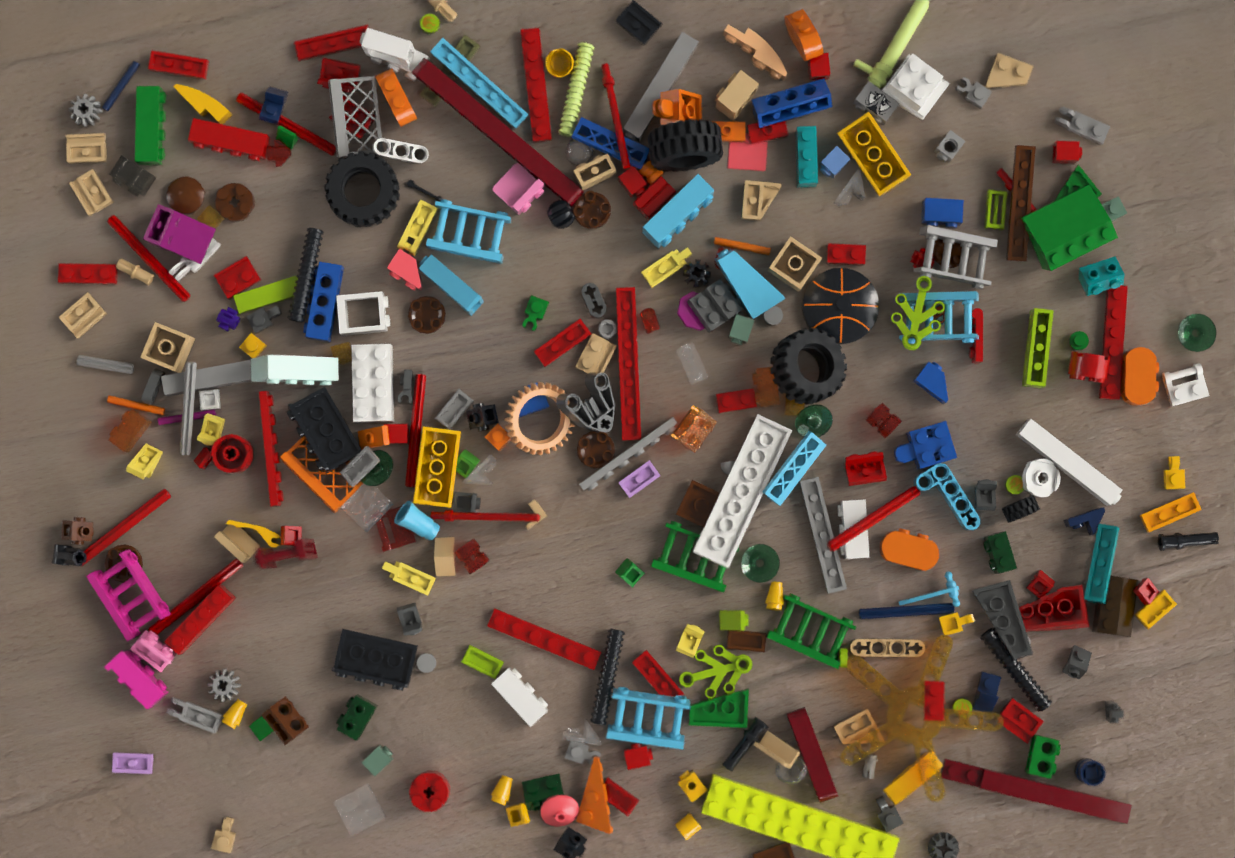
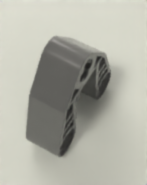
M590 372L585 377V385L591 397L584 399V402H582L576 394L562 393L557 397L556 404L577 426L594 432L607 433L613 427L615 411L609 378L605 373Z

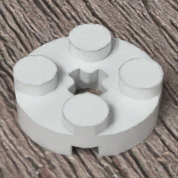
M1035 459L1029 461L1022 474L1023 489L1036 497H1048L1060 485V472L1051 460ZM1040 473L1045 477V480H1042L1041 483L1038 480Z

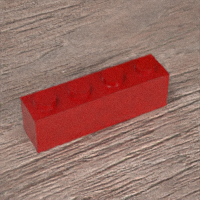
M193 118L188 141L193 144V147L198 149L208 147L216 153L226 151L230 152L231 156L241 157V155L248 156V159L259 162L260 159L266 160L270 137L264 133Z
M218 585L164 642L177 655L183 654L236 597L226 587Z

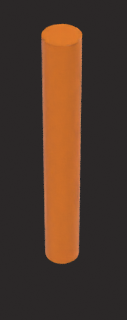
M719 237L714 239L715 245L764 255H770L771 248Z
M110 395L107 398V403L164 415L165 408Z

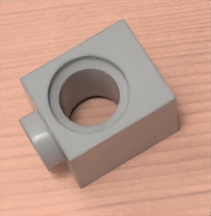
M950 130L935 149L936 157L943 162L947 161L949 163L966 141ZM950 144L953 147V151L947 152L944 149V145Z

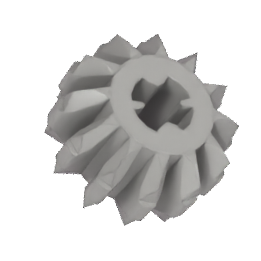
M84 94L83 98H81L79 95H76L77 102L71 101L74 107L68 108L72 112L70 118L76 119L75 123L77 125L82 123L84 127H87L88 123L95 125L94 119L100 120L97 114L102 113V110L99 108L101 103L96 101L94 96L89 97L87 94ZM85 107H87L88 112L85 111L86 113L84 114L82 111L83 109L86 110Z
M224 668L222 673L216 670V676L210 675L209 678L213 682L207 683V686H213V689L209 690V694L215 692V700L221 696V701L224 702L226 696L229 700H232V694H239L235 688L241 687V684L235 683V681L240 678L239 676L232 677L234 675L233 670L228 673L227 668ZM223 682L228 683V685L226 686V690L225 688H221L220 686L223 684Z

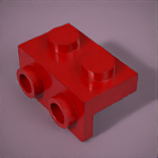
M323 58L320 78L317 84L329 89L328 80L357 78L360 76L361 65ZM349 82L341 83L343 92L351 93L355 88Z
M873 451L868 454H853L845 457L844 467L848 485L854 486L887 481L883 452Z

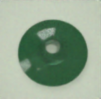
M1191 314L1181 321L1178 327V338L1186 349L1193 352H1201L1210 348L1215 342L1217 335L1216 327L1209 317L1203 314ZM1193 330L1198 332L1197 337L1192 335Z
M819 404L809 405L798 413L795 419V427L797 432L803 437L808 431H811L817 437H821L831 428L833 417L827 407Z
M382 450L373 451L381 461L361 479V482L367 486H378L390 477L393 471V460L387 452Z
M756 544L749 547L741 559V567L745 576L759 583L767 582L774 578L780 566L776 551L765 544ZM757 560L763 561L762 567L756 565Z

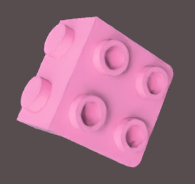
M515 163L493 186V192L520 215L531 207L530 203L535 198L538 199L544 193L543 189L545 186L540 179L536 180L519 163Z
M145 630L130 650L159 672H162L173 661L176 653L166 643L164 644L158 640L159 636Z

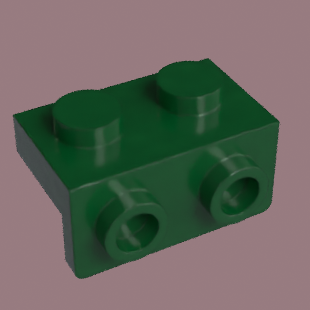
M560 774L522 782L525 803L529 811H539L547 799L556 795H564Z

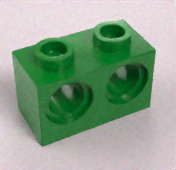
M1035 734L1031 739L1024 772L1051 779L1057 767L1055 758L1059 755L1061 749L1059 740ZM1045 742L1050 744V749L1047 752L1042 751V744ZM1044 761L1046 764L1043 771H1039L1037 768L1038 763Z

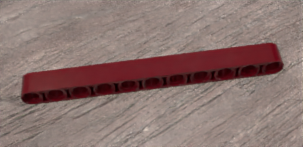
M423 58L412 71V74L535 178L540 179L560 199L568 202L571 207L584 193L578 185L429 60Z

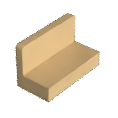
M536 500L529 503L535 514L540 515L539 522L547 517ZM531 521L526 525V528L531 529L539 522Z
M228 524L223 531H219L214 536L241 563H246L256 552V549L260 548V544L244 529Z
M769 731L766 732L760 743L755 742L753 744L789 769L800 754L799 751Z

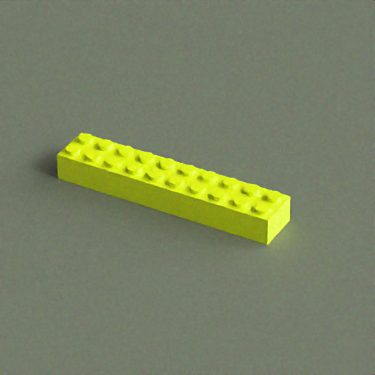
M714 773L701 808L703 814L833 858H893L900 839L897 835Z

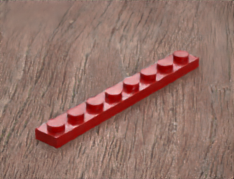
M635 287L616 288L622 441L641 440Z

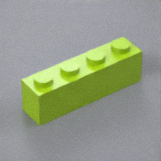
M1039 308L1030 310L1022 386L1033 388L1046 387L1054 310Z

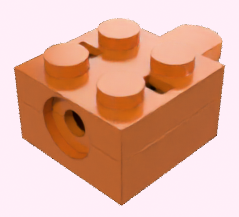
M682 89L660 92V99L655 100L652 104L653 114L661 118V125L680 120L702 119V95Z

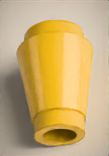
M771 582L765 604H767L766 609L782 610V606H784L783 583Z
M237 699L225 712L221 722L235 729L241 722L247 704Z
M504 775L501 776V779L491 793V801L501 805H506V802H509L512 778Z

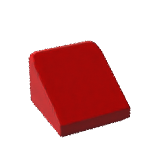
M204 447L194 459L195 464L200 469H206L213 460L211 450Z
M1039 570L1026 588L1040 599V597L1045 596L1054 587L1055 581L1042 570Z

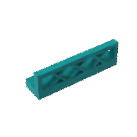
M1098 525L1084 599L1089 603L1099 602L1105 604L1120 529L1118 526Z

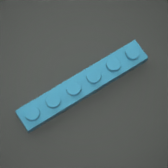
M444 38L430 51L438 61L515 130L526 119L528 114Z

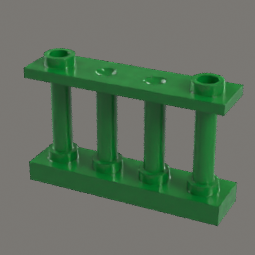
M671 521L670 524L666 523L665 527L670 528L661 557H658L657 560L653 559L651 567L724 592L727 586L723 584L724 580H722L725 567L719 565L716 575L712 577V580L705 578L704 571L708 559L701 556L697 570H694V573L686 571V564L696 538H700V534L681 528L682 524ZM677 532L687 534L688 538L679 564L676 563L674 567L668 565V557Z
M792 593L789 596L784 595L783 599L788 600L787 606L777 628H774L773 632L768 630L766 637L838 669L841 662L837 661V653L848 628L856 629V626L852 625L853 621L842 617V620L800 602V597ZM795 604L806 608L795 636H792L790 640L784 637V630ZM813 612L824 616L812 645L810 644L809 647L802 645L803 641L801 639ZM833 620L842 625L830 652L824 655L819 653V646L830 621Z

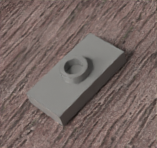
M458 389L435 419L448 430H451L474 400Z
M366 446L340 474L351 487H354L381 460L369 446Z

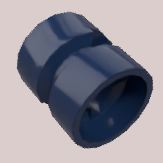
M1090 758L1079 760L1074 769L1077 779L1089 786H1097L1105 778L1106 772L1103 765Z

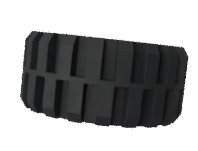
M689 119L670 122L653 129L648 136L651 164L658 170L673 172L695 170L715 164L723 156L720 127L711 120Z
M358 151V154L352 152L346 158H339V163L331 166L330 169L332 171L330 174L327 173L326 176L327 184H324L325 197L333 212L345 223L353 224L355 227L360 228L361 226L366 228L372 227V224L376 223L378 225L382 223L381 220L384 218L388 219L391 216L390 212L392 210L395 211L397 207L396 202L400 197L399 183L391 166L383 158L377 157L373 153L365 154L364 151ZM359 173H370L377 178L380 184V193L377 199L370 205L363 207L352 205L345 196L347 182Z
M804 328L786 336L774 348L772 352L774 356L770 360V364H773V367L770 368V372L774 374V384H778V390L781 394L785 393L787 399L790 401L795 399L794 402L798 404L810 405L827 399L840 390L842 382L846 378L844 373L847 370V364L844 363L846 357L845 353L842 354L840 350L842 349L841 345L835 343L836 339L832 335L827 336V332L823 330L818 331L817 328ZM800 350L810 353L818 363L819 378L816 383L807 380L799 370L798 355Z

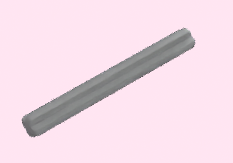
M187 362L185 365L180 440L181 455H189L191 453L196 362Z

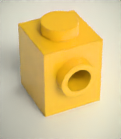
M686 770L679 776L680 780L677 782L691 802L707 792V788L693 770L691 772Z

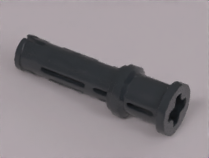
M1217 532L1190 535L1175 533L1174 535L1165 536L1159 534L1157 541L1160 551H1165V549L1169 548L1180 550L1185 546L1218 544L1219 536Z
M755 716L752 725L748 730L744 731L745 736L722 765L728 770L733 771L752 744L759 741L758 738L769 726Z

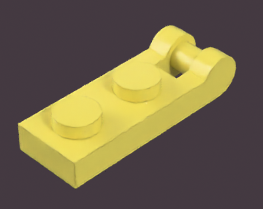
M420 200L397 248L409 251V254L415 256L438 208ZM409 237L415 240L413 245L407 242Z

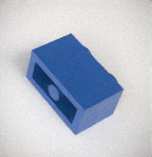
M925 198L922 203V224L934 227L946 225V228H957V226L963 223L964 200Z

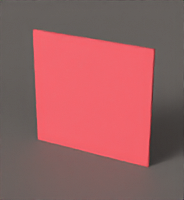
M745 133V142H730L728 169L766 171L768 141L751 144L749 133Z

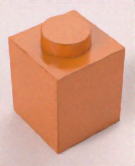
M499 424L485 436L499 452L513 437H509L507 435L508 432Z

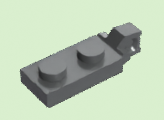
M1113 700L1105 701L1106 720L1109 723H1118L1119 718H1124V709H1121Z

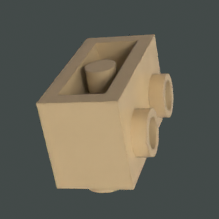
M608 153L605 155L600 154L594 157L593 161L587 164L586 162L582 163L573 170L574 176L583 191L616 175V169Z

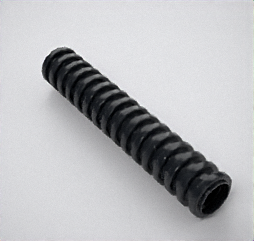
M311 227L307 228L308 234L305 235L307 240H304L306 244L303 246L304 251L301 253L303 255L300 258L302 263H299V275L296 276L298 281H295L297 285L294 286V298L291 299L293 304H290L292 308L289 310L290 316L287 317L291 321L300 323L305 321L303 317L306 316V313L304 312L307 310L306 305L309 303L307 299L310 298L308 294L311 293V281L314 280L312 276L315 275V272L313 271L316 269L315 264L318 262L316 258L319 257L317 253L320 252V249L318 248L321 246L320 241L323 239L321 235L324 234L322 230Z
M994 628L985 631L980 639L985 641L984 644L988 645V649L992 650L991 653L995 654V658L1000 660L999 663L1003 664V668L1007 669L1008 674H1011L1010 677L1015 679L1014 682L1018 683V687H1022V692L1026 693L1025 696L1030 698L1029 701L1034 703L1033 706L1037 707L1038 712L1047 709L1051 705L1052 700L1047 699L1048 695H1044V690H1040V685H1036V680H1032L1033 676L1028 675L1029 671H1025V666H1021V661H1017L1018 659L1013 660L1001 638L998 637V633L994 632Z
M608 629L610 634L607 635L609 639L606 641V653L603 654L605 656V659H602L604 664L601 665L603 669L600 671V683L597 684L599 688L596 689L598 693L595 695L594 712L591 713L593 718L590 719L594 724H607V713L610 711L608 707L611 706L609 701L612 700L610 696L613 695V683L616 681L614 677L617 676L615 671H618L616 666L619 665L617 661L620 659L619 653L622 651L620 647L623 646L621 642L624 641L622 637L625 635L624 631L617 629Z

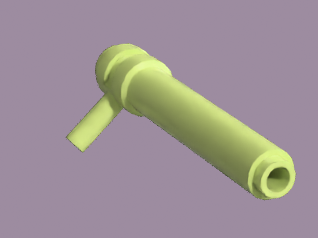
M915 0L881 60L876 63L874 68L858 59L855 61L853 66L870 74L868 81L879 89L885 87L887 78H890L893 73L892 69L929 8L928 0Z

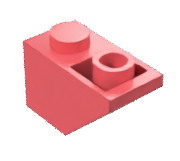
M399 249L387 267L391 271L389 275L398 281L400 278L406 281L405 285L413 291L416 288L421 291L423 287L417 260Z

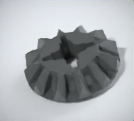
M937 833L928 843L929 855L931 858H956L959 852V843L949 833ZM945 842L946 846L949 847L951 850H946L945 853L942 854V851L936 848V846H943V843Z

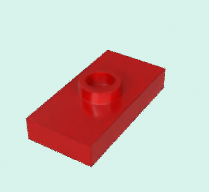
M786 121L759 128L757 123L747 125L751 144L788 137Z
M608 777L604 782L608 797L607 802L626 816H629L640 800Z

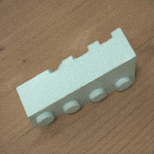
M267 355L251 359V382H267V384L285 382L287 385H294L297 382H302L303 385H314V382H320V385L328 386L331 385V382L339 381L338 358Z

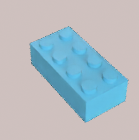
M697 174L643 226L642 233L658 249L661 246L665 248L672 241L671 238L674 233L678 235L686 227L685 225L688 220L693 221L699 215L698 212L702 206L706 208L713 201L714 189Z

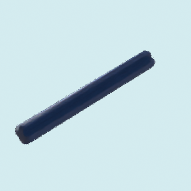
M953 603L859 609V618L874 619L954 613L955 609Z

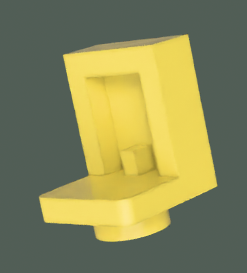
M207 413L204 416L201 433L197 436V441L207 446H213L215 441L221 437L225 419Z
M687 624L676 651L694 658L705 631L696 625Z

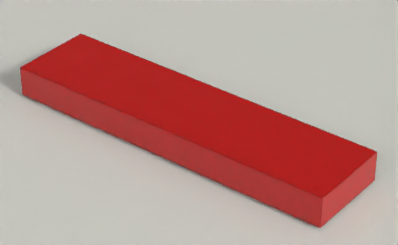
M363 25L295 41L294 45L298 61L362 47V44H360L361 35L363 32L366 33L369 27L368 25Z

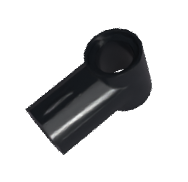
M54 545L52 564L82 566L87 560L84 550L72 548V546Z

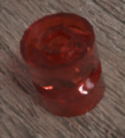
M883 402L865 420L872 427H877V432L883 438L888 437L902 422L896 414H890V409Z
M472 539L454 553L460 562L465 563L464 567L470 575L490 561L485 552H480V546L475 539Z

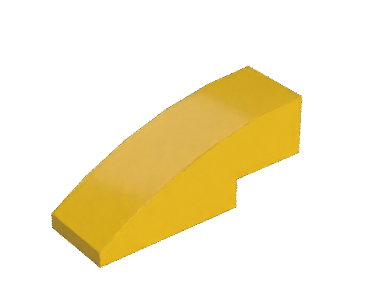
M179 84L173 86L202 117L209 112L220 124H224L232 116L228 109L211 96L188 86Z
M932 751L925 752L912 765L905 768L883 791L894 805H897L943 767V764Z

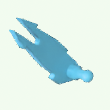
M948 571L945 573L947 588L899 601V605L949 593V597L953 600V606L958 607L960 606V601L958 600L959 586H956V582L952 579V573Z

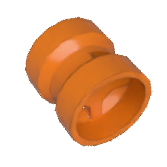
M651 160L646 162L641 170L638 171L642 177L646 176L649 185L664 175L662 170L654 168Z

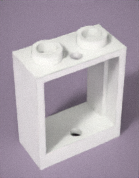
M367 28L366 33H362L360 44H362L361 46L367 56L410 69L415 53L412 41Z
M382 291L336 296L339 333L342 336L388 331L387 327L390 326V316L386 315V308L389 307L388 296H384ZM378 298L380 325L349 328L347 301Z

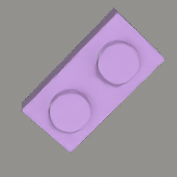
M649 460L618 483L627 496L631 498L661 475Z
M113 753L112 773L152 774L153 754Z

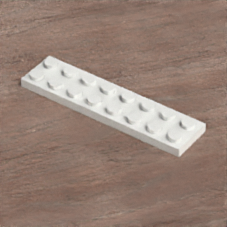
M757 414L693 553L727 569L729 568L763 495L762 491L766 488L792 433L791 429Z

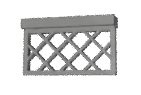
M375 76L328 80L337 157H345L352 153L349 152L348 143L352 138L361 144L360 148L353 152L354 154H358V151L363 147L367 149L364 151L365 154H375L373 150L365 145L371 137L376 140L382 138ZM371 80L372 89L366 94L359 86L363 81ZM349 82L355 87L349 96L342 91L341 83ZM356 90L365 96L359 105L350 98ZM367 98L374 103V108L370 113L361 107ZM348 100L357 106L351 115L344 110V104ZM358 109L368 115L361 124L353 118ZM369 117L376 122V128L372 133L363 126ZM350 119L359 125L353 134L346 130V124ZM360 128L370 134L364 143L355 137ZM378 142L379 149L377 150L383 153V143Z

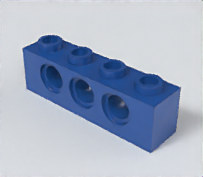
M825 79L751 99L753 114L759 128L832 107L831 92Z
M319 261L318 266L314 269L316 281L315 285L312 284L310 296H313L312 303H309L307 307L309 319L304 324L303 333L306 334L305 337L308 339L331 343L337 310L336 296L340 294L344 267ZM329 278L331 280L330 286L327 288L322 287V281ZM326 297L328 300L327 304L322 307L319 306V299ZM318 316L324 317V322L321 325L315 324V319Z

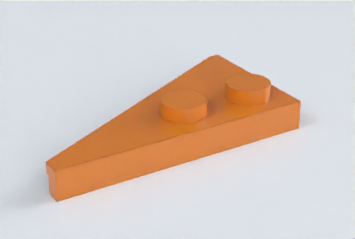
M596 756L593 759L576 822L611 834L613 827L610 825V809L607 804L606 785L603 783L602 777L603 767L600 757Z

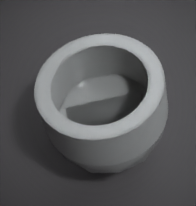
M735 461L721 462L723 473L729 475Z

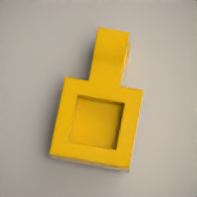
M1168 456L1169 470H1163L1164 489H1185V469H1179L1180 457Z
M958 612L938 617L944 636L963 631L962 625L975 622L973 614L959 617Z

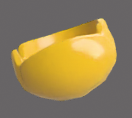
M562 48L554 49L547 55L545 66L547 71L554 77H565L573 70L574 59L569 51Z

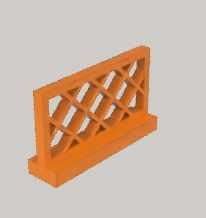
M302 437L287 452H284L280 459L330 510L336 513L368 480L364 477L354 487L348 485L347 481L346 485H335V475H341L340 472H335V469L327 474L320 470L319 472H310L307 469V462L316 461L317 458H308L306 446L301 445L306 439ZM297 448H305V458H296L292 453ZM321 475H333L332 485H323L321 483ZM335 488H346V496L341 501L335 496Z

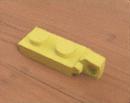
M688 247L680 253L678 250L671 251L641 273L650 287L654 288L682 269L687 264L685 260L692 253Z
M396 561L395 565L384 562L382 569L391 573L389 577L394 581L425 595H429L436 580L435 577L402 562Z

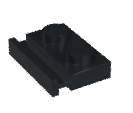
M632 0L629 6L616 19L617 24L644 46L662 26L659 20L635 0Z

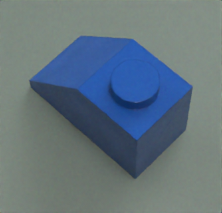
M927 362L913 382L939 402L945 404L948 401L945 373L941 371L942 367L937 363Z
M538 395L529 399L521 408L519 418L550 408L546 396Z

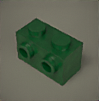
M1006 531L985 536L983 546L986 553L988 552L991 570L995 574H1000L1017 569Z
M359 694L355 698L351 696L346 705L348 708L345 715L341 714L336 722L339 725L336 730L355 741L360 739L378 705Z

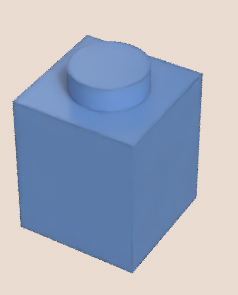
M836 146L821 161L819 165L821 167L820 170L825 176L834 178L850 161V158Z

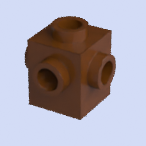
M74 517V521H62L61 540H72V544L84 545V541H92L94 534L93 522H86V518Z

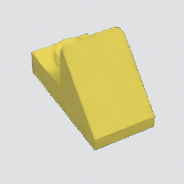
M145 444L128 464L126 471L141 479L145 477L150 478L163 452Z

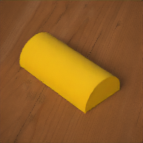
M867 112L837 132L879 197L888 193L911 176V173L870 112Z
M422 427L413 503L451 508L461 431Z

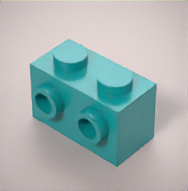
M1116 256L1079 268L1078 279L1086 295L1090 296L1100 294L1111 288L1116 289L1124 283L1125 274Z

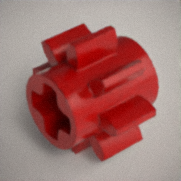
M921 248L919 252L914 251L910 261L914 263L913 268L923 267L926 248ZM932 256V262H931V269H932V267H933V265H934V263H935V262H934L935 260H934L933 256Z

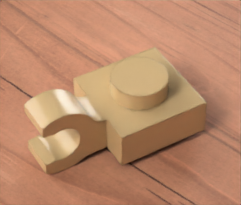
M224 818L222 830L217 828L215 831L211 849L226 853L232 852L236 833L231 832L234 818Z

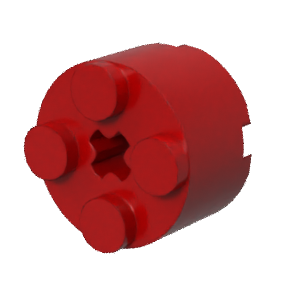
M1071 351L1068 369L1069 378L1085 380V377H1089L1088 381L1104 383V379L1107 380L1110 357Z
M229 434L215 441L211 449V456L219 470L237 474L249 468L253 461L254 449L245 438ZM230 451H234V453L236 454V456H235V457H231V455L229 454V452H230Z
M429 770L419 774L410 786L411 802L416 808L424 812L439 810L449 798V782L438 771ZM429 787H432V791H435L431 796L425 791Z

